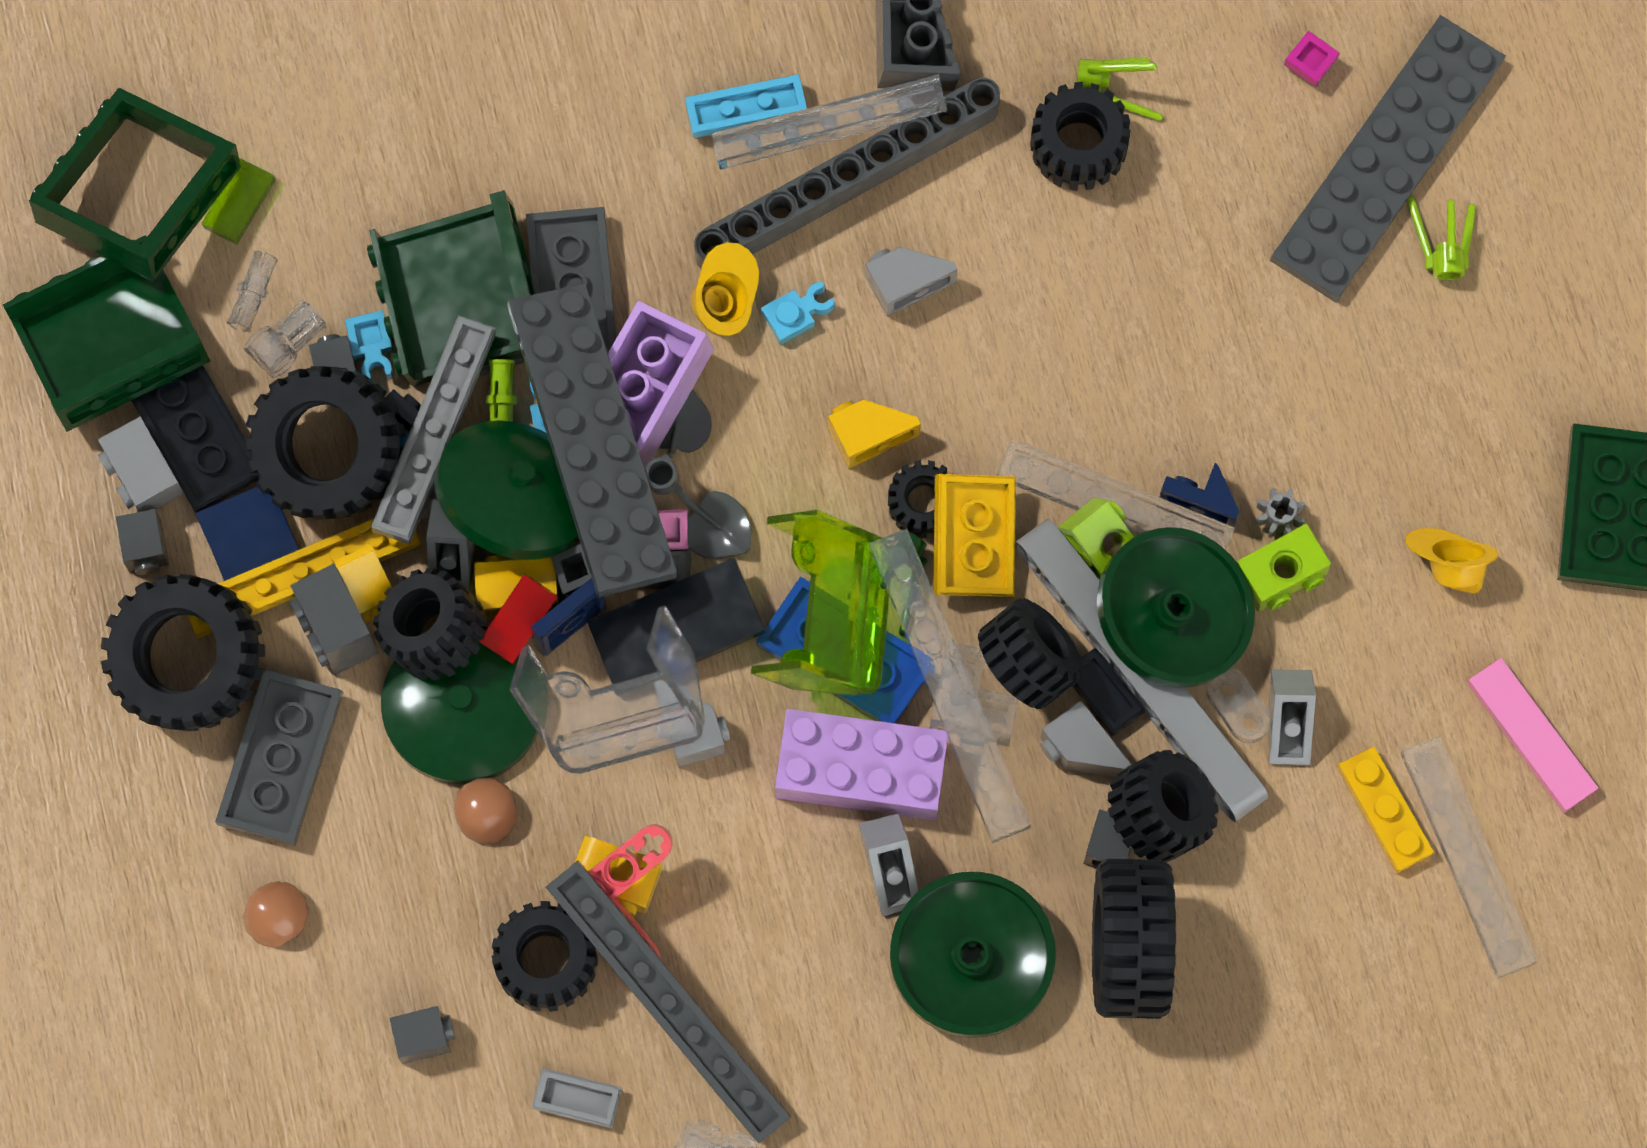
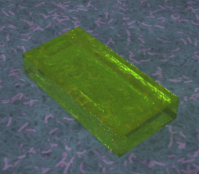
M241 158L239 159L241 168L215 200L201 223L204 229L238 245L276 181L273 174Z

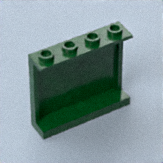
M505 190L489 194L491 200L489 205L382 237L375 229L369 230L372 244L367 245L368 256L373 268L378 267L381 279L375 282L376 290L381 303H386L389 316L384 317V325L390 340L395 339L397 352L392 353L394 367L398 376L403 375L412 386L432 380L458 315L496 328V335L483 366L488 365L489 360L508 359L522 355L507 308L508 300L534 295L535 290L514 204Z
M144 235L132 241L141 245L147 236ZM103 256L95 257L87 261L83 266L66 274L55 276L48 283L29 292L20 293L13 300L2 304L66 432L211 362L164 270L160 272L153 282Z

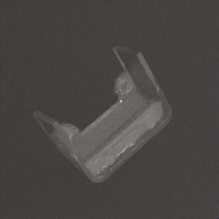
M666 606L659 607L647 646V651L653 659L658 672L591 690L586 681L573 672L561 671L548 675L531 647H522L509 690L562 769L576 774L585 773L690 744L701 737L705 724V714L695 655Z

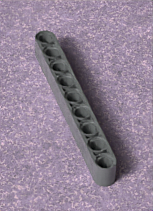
M988 78L974 79L706 227L697 234L694 242L695 260L698 267L701 269L706 258L702 251L707 246H717L726 242L739 243L749 249L753 255L991 123L999 113L1000 89L998 85ZM985 96L992 103L987 106H979L973 100L976 97ZM944 115H953L959 121L952 125H946L939 119ZM918 133L925 140L920 143H911L906 137L909 134ZM877 152H886L891 158L885 162H878L872 156ZM851 170L858 177L851 181H845L838 175L843 171ZM811 189H818L824 193L821 198L816 200L809 199L804 194ZM776 208H785L790 212L785 218H776L770 213ZM744 226H750L756 230V233L750 237L739 236L736 232Z

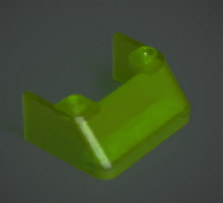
M817 509L767 517V525L793 535L791 557L800 571L811 575L803 650H787L782 655L780 663L752 666L751 674L792 690L855 696L874 694L881 684L891 582L886 589H882L880 583L893 561V553L889 543L878 535Z

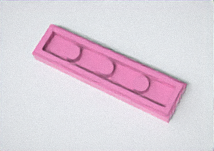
M1502 658L1468 680V686L1563 813L1598 790V786Z

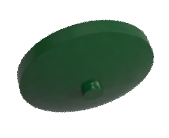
M486 421L461 430L447 443L435 469L434 484L436 496L448 520L470 541L501 556L521 560H536L558 555L569 549L579 540L546 432L518 422Z
M1165 527L1141 533L1117 550L1105 566L1099 581L1097 611L1103 634L1117 657L1129 669L1148 681L1174 688H1188L1206 684L1234 666L1250 642L1254 627L1255 609L1248 580L1239 564L1222 546L1198 532L1183 528Z
M482 626L481 628L486 631L488 627ZM478 641L477 645L480 649L476 655H470L468 658L470 663L464 668L461 665L457 667L456 674L450 677L445 673L442 674L440 680H432L429 677L426 680L418 679L415 675H410L394 661L384 681L381 712L387 735L401 758L410 767L428 778L459 785L466 784L477 778H495L516 765L526 755L536 740L544 713V695L541 681L532 660L523 649L512 664Z
M984 872L950 874L920 889L901 911L895 923L890 944V965L893 980L899 994L910 1010L923 1022L941 1032L967 1038L997 1035L1017 1026L1031 1015L1047 993L1056 960L1053 931L1048 918L1037 901L1014 882L1001 876Z

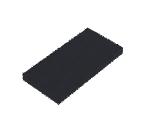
M203 365L131 400L195 513L211 507L259 480L256 473L250 474L246 463L252 460L250 450H244L245 437Z
M735 557L587 621L614 691L618 696L766 633Z

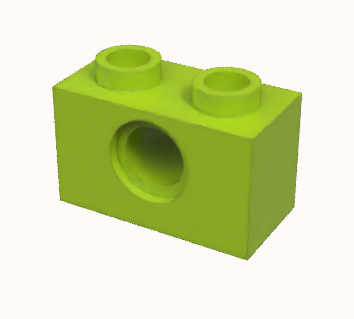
M1095 497L1058 526L1061 533L1099 580L1105 566L1117 550L1138 535L1135 532L1131 533L1123 521L1126 519V516L1114 501ZM1111 533L1114 543L1112 548L1105 553L1103 550V540Z
M1307 523L1237 561L1248 580L1252 591L1254 607L1257 612L1267 607L1274 611L1284 606L1292 599L1290 595L1304 588L1305 592L1317 588L1326 581L1325 576L1331 566V562ZM1279 564H1286L1293 569L1295 575L1288 579L1281 578L1275 573L1274 567Z

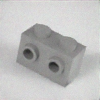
M141 417L98 439L104 452L97 456L108 475L111 476L117 473L123 485L116 489L127 509L136 506L138 512L157 509L184 494Z

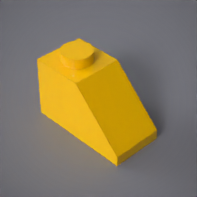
M864 399L855 404L853 401L844 402L832 410V414L828 416V429L848 469L920 436L921 423L918 417Z
M369 544L334 561L365 624L370 621L373 623L374 616L380 613L376 609L379 601H384L387 597L384 594L389 587L392 588L372 545Z

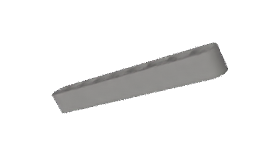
M1046 519L1017 540L1015 547L1020 556L1091 646L1097 648L1145 709V714L1176 753L1179 752L1185 755L1188 762L1192 760L1198 765L1200 773L1204 772L1208 778L1207 783L1209 787L1214 790L1215 797L1213 799L1222 811L1233 822H1237L1267 800L1268 794L1262 783L1186 688L1167 687L1148 681L1129 669L1113 652L1103 634L1098 617L1097 591L1100 580L1051 520Z

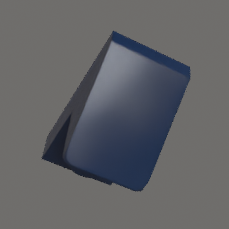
M1217 463L1213 466L1205 490L1198 488V484L1189 478L1176 476L1174 479L1166 476L1158 502L1234 529L1239 509Z

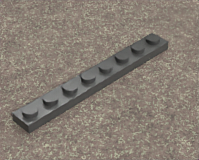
M579 860L546 886V889L758 1144L791 1117Z

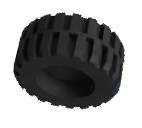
M311 366V368L288 372L286 378H277L269 385L270 391L267 394H260L254 403L258 408L256 414L248 415L245 427L251 428L250 438H244V450L251 451L252 460L246 462L250 474L256 473L260 480L256 483V486L262 494L269 493L273 497L271 503L280 509L291 510V515L301 518H314V520H327L349 517L351 514L363 512L372 507V502L381 500L384 497L387 485L391 480L404 448L400 447V436L405 435L403 424L397 423L395 415L399 411L395 403L387 401L384 397L387 392L379 384H372L368 381V376L360 372L349 371L347 368ZM319 405H331L342 409L352 420L358 436V450L353 465L345 475L330 481H321L308 476L299 466L293 451V433L297 422L308 409Z
M163 575L156 577V582L149 583L145 581L135 587V595L132 597L125 595L119 601L118 606L121 608V611L117 616L110 614L106 626L111 627L109 638L102 637L101 649L107 651V660L101 661L103 673L109 674L112 681L107 684L111 693L122 699L120 705L127 712L139 716V720L149 725L171 730L198 731L199 728H212L220 725L221 719L224 717L232 718L241 711L238 705L243 700L249 701L255 693L251 686L255 679L261 680L264 670L259 668L258 664L259 657H265V645L259 643L258 635L262 634L259 622L253 620L250 616L253 611L246 602L236 597L237 594L214 581L193 575ZM178 615H192L205 621L213 631L217 646L216 661L211 673L198 687L188 691H174L163 686L153 672L150 659L152 642L158 630L167 621Z
M1106 859L1097 865L1092 911V978L1096 1012L1104 1018L1161 1019L1169 1014L1171 1010L1175 981L1176 909L1172 868L1163 860Z

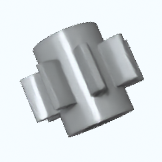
M1272 488L1269 493V502L1259 499L1256 508L1265 513L1257 518L1256 525L1261 526L1265 524L1269 530V538H1272L1275 533L1286 535L1292 531V525L1299 528L1305 521L1301 516L1296 515V513L1303 510L1305 503H1296L1292 497V489H1289L1286 494H1278ZM1279 508L1286 510L1282 519L1275 517V513Z

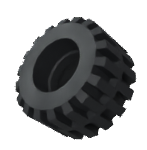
M1074 82L1073 89H1068L1066 84L1059 86L1057 95L1053 92L1048 93L1045 96L1044 104L1039 103L1036 109L1030 141L1031 151H1034L1033 161L1036 166L1042 165L1041 174L1046 179L1053 175V184L1059 187L1062 186L1063 182L1070 184L1069 190L1077 191L1078 185L1085 184L1086 190L1094 189L1095 181H1099L1101 185L1109 182L1110 174L1116 176L1121 169L1122 162H1125L1131 132L1129 129V115L1124 114L1125 106L1121 100L1113 102L1114 93L1108 89L1104 94L1099 92L1100 85L1091 83L1090 88H1083V82ZM1085 123L1094 127L1100 133L1103 141L1092 149L1076 150L1065 145L1057 133L1066 125Z
M426 568L424 573L419 569L411 571L409 578L402 576L397 579L398 584L393 589L389 587L384 594L387 595L385 600L379 601L376 609L380 613L374 616L373 625L377 628L374 632L375 639L380 643L379 647L410 675H415L418 679L426 680L427 677L432 680H440L444 673L450 677L456 674L457 667L461 665L464 668L470 663L468 660L470 655H476L480 649L477 643L479 640H484L486 633L481 628L486 624V616L481 612L483 607L476 597L448 572L443 570L438 572L435 568ZM439 614L435 624L427 632L421 634L425 624L432 617Z
M1019 598L979 630V646L991 672L1011 695L1031 708H1045L1083 676V665L1072 639L1062 625L1048 611L1035 602Z
M1172 750L1156 751L1117 774V778L1112 780L1110 784L1112 791L1108 793L1107 801L1111 804V808L1108 810L1110 817L1115 822L1113 827L1117 833L1120 832L1122 835V842L1128 848L1131 846L1134 849V854L1140 858L1146 856L1147 859L1163 860L1167 863L1202 845L1214 834L1212 829L1217 827L1218 820L1215 814L1218 813V804L1214 802L1213 797H1215L1213 788H1210L1207 783L1208 778L1204 772H1199L1196 763L1192 760L1188 762L1185 755L1179 752L1173 754Z
M541 901V906L533 907L532 903L523 905V911L517 913L514 910L508 915L510 920L506 924H500L497 929L499 935L497 939H493V956L491 957L496 976L507 995H511L515 1002L521 1006L526 1004L531 1007V1010L539 1012L541 1008H548L549 1012L558 1011L557 1006L563 1004L569 1007L574 1004L573 999L578 995L584 996L588 991L587 985L589 982L593 983L596 976L595 966H598L596 948L559 903L557 907L551 906L550 901ZM546 935L563 940L569 949V960L563 970L548 978L533 977L525 972L520 958L523 949L530 941Z

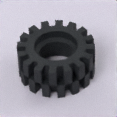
M921 460L914 461L913 467H909L908 464L903 466L900 474L896 472L888 490L889 514L892 519L895 518L896 526L900 530L904 527L907 529V532L912 534L914 532L920 533V538H927V533H933L934 536V510L927 513L918 512L911 507L908 497L910 492L918 486H930L935 489V475L948 474L947 467L941 465L940 468L935 467V461L928 460V465H922Z

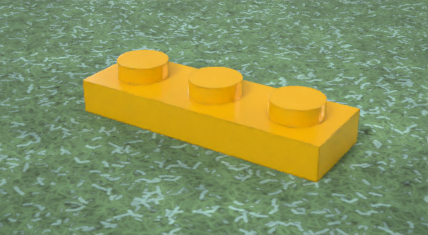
M1374 746L1338 764L1337 769L1396 874L1433 855V849Z

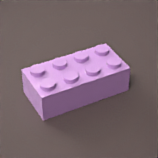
M637 301L609 350L608 356L645 469L655 456L715 348L706 333Z
M786 709L775 783V798L884 814H899V816L937 821L949 731Z

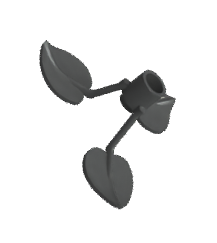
M692 389L659 449L669 448L667 454L662 455V457L654 458L647 464L645 468L647 479L654 493L668 495L675 492L694 512L687 517L688 546L693 552L702 557L712 559L742 555L750 549L751 528L747 515L738 501L726 493L712 491L704 496L700 506H698L685 493L682 487L678 485L679 474L674 463L671 461L676 454V450L678 449L686 453L698 450L707 442L712 429L710 414L704 403Z

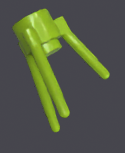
M1147 57L1112 60L1080 59L1077 82H1083V88H1090L1091 83L1100 85L1099 92H1101V88H1109L1111 72L1152 71L1157 69V64L1150 63V59ZM1115 96L1113 98L1114 103L1121 100L1125 110L1157 121L1163 119L1161 113Z
M1409 196L1407 203L1425 256V270H1433V277L1440 280H1453L1464 277L1465 270L1469 269L1468 254L1475 219V204L1468 206L1460 249V244L1456 243L1455 202L1452 199L1447 201V242L1437 244L1436 251L1432 252L1413 196Z

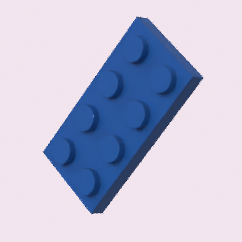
M801 576L766 626V633L760 635L756 641V646L875 721L894 724L898 723L936 666V661Z

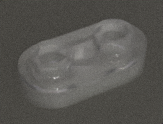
M1231 667L1224 674L1207 683L1206 694L1210 703L1237 740L1244 743H1255L1265 737L1271 723L1269 711L1246 677L1239 670ZM1229 685L1234 693L1231 696H1223L1219 691V687ZM1244 718H1252L1256 723V727L1248 730L1243 727L1242 720Z

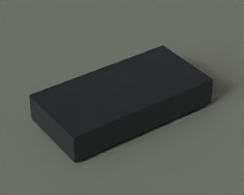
M1095 647L1080 658L1083 665V676L1073 685V688L1113 737L1143 715L1145 709Z

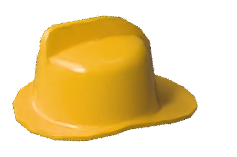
M726 242L717 245L706 255L697 285L694 287L691 295V307L694 315L702 323V327L716 335L731 336L739 333L747 325L751 315L758 287L759 269L756 259L749 249L739 243Z
M1420 528L1410 531L1405 537V544L1412 552L1430 561L1435 581L1442 586L1473 594L1478 593L1482 589L1487 565L1498 558V551L1494 547L1474 542L1443 529Z

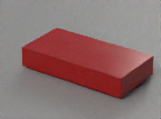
M524 573L487 628L484 640H479V642L513 664L532 636L531 626L547 614L558 595Z

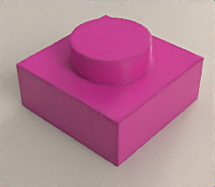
M1308 31L1285 59L1284 66L1316 87L1337 61L1340 53Z

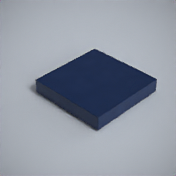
M258 487L195 513L224 581L299 550L282 509L271 503L273 497L269 493L262 494Z
M592 578L531 626L535 647L543 656L549 655L585 626L587 621L595 618L606 609L605 596L597 597Z

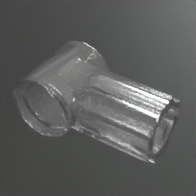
M302 300L272 327L265 326L254 333L247 341L244 350L271 378H277L292 366L297 358V353L323 331L327 325L318 312L309 303Z

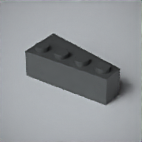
M876 0L877 88L935 91L955 90L961 76L958 61H955L951 47L953 43L949 29H946L941 0Z

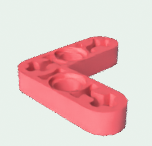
M650 824L638 831L588 872L660 957L657 946L617 897L663 861L672 850L673 838L669 830L658 824ZM649 833L652 837L660 835L664 840L660 844L663 852L658 854L657 851L651 850L642 860L648 863V865L642 868L638 857L627 848L633 845L635 852H637L647 843L646 834ZM625 858L631 862L633 873L629 879L618 880L612 876L610 865L614 859Z

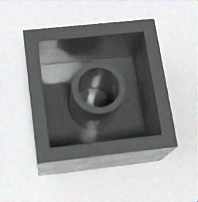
M335 564L290 585L295 598L289 600L304 633L312 629L313 632L306 636L322 667L330 664L334 674L337 675L378 654L370 632Z

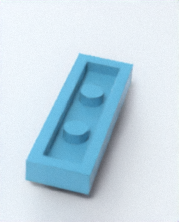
M799 74L685 97L693 139L807 116V106Z

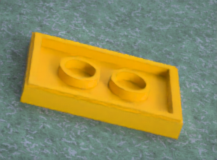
M935 475L933 595L1015 597L1016 476Z

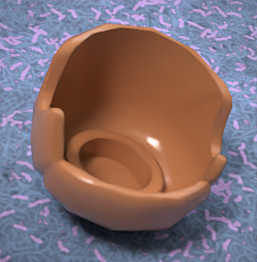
M477 778L466 783L457 792V798L454 800L455 816L461 832L467 838L479 844L497 843L511 833L517 822L518 813L515 799L508 786L495 778Z
M276 881L265 884L252 893L246 903L243 918L247 933L258 944L275 948L300 935L302 929H304L309 911L305 896L296 886L287 882L281 883Z

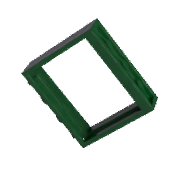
M118 87L110 99L102 102L98 114L88 127H83L79 131L75 143L69 151L57 159L53 171L43 184L37 185L33 190L29 203L35 223L154 282L241 168L237 146ZM126 119L207 158L141 245L60 205L61 201Z

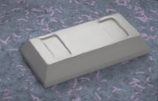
M542 1068L532 1109L612 1129L623 1088Z

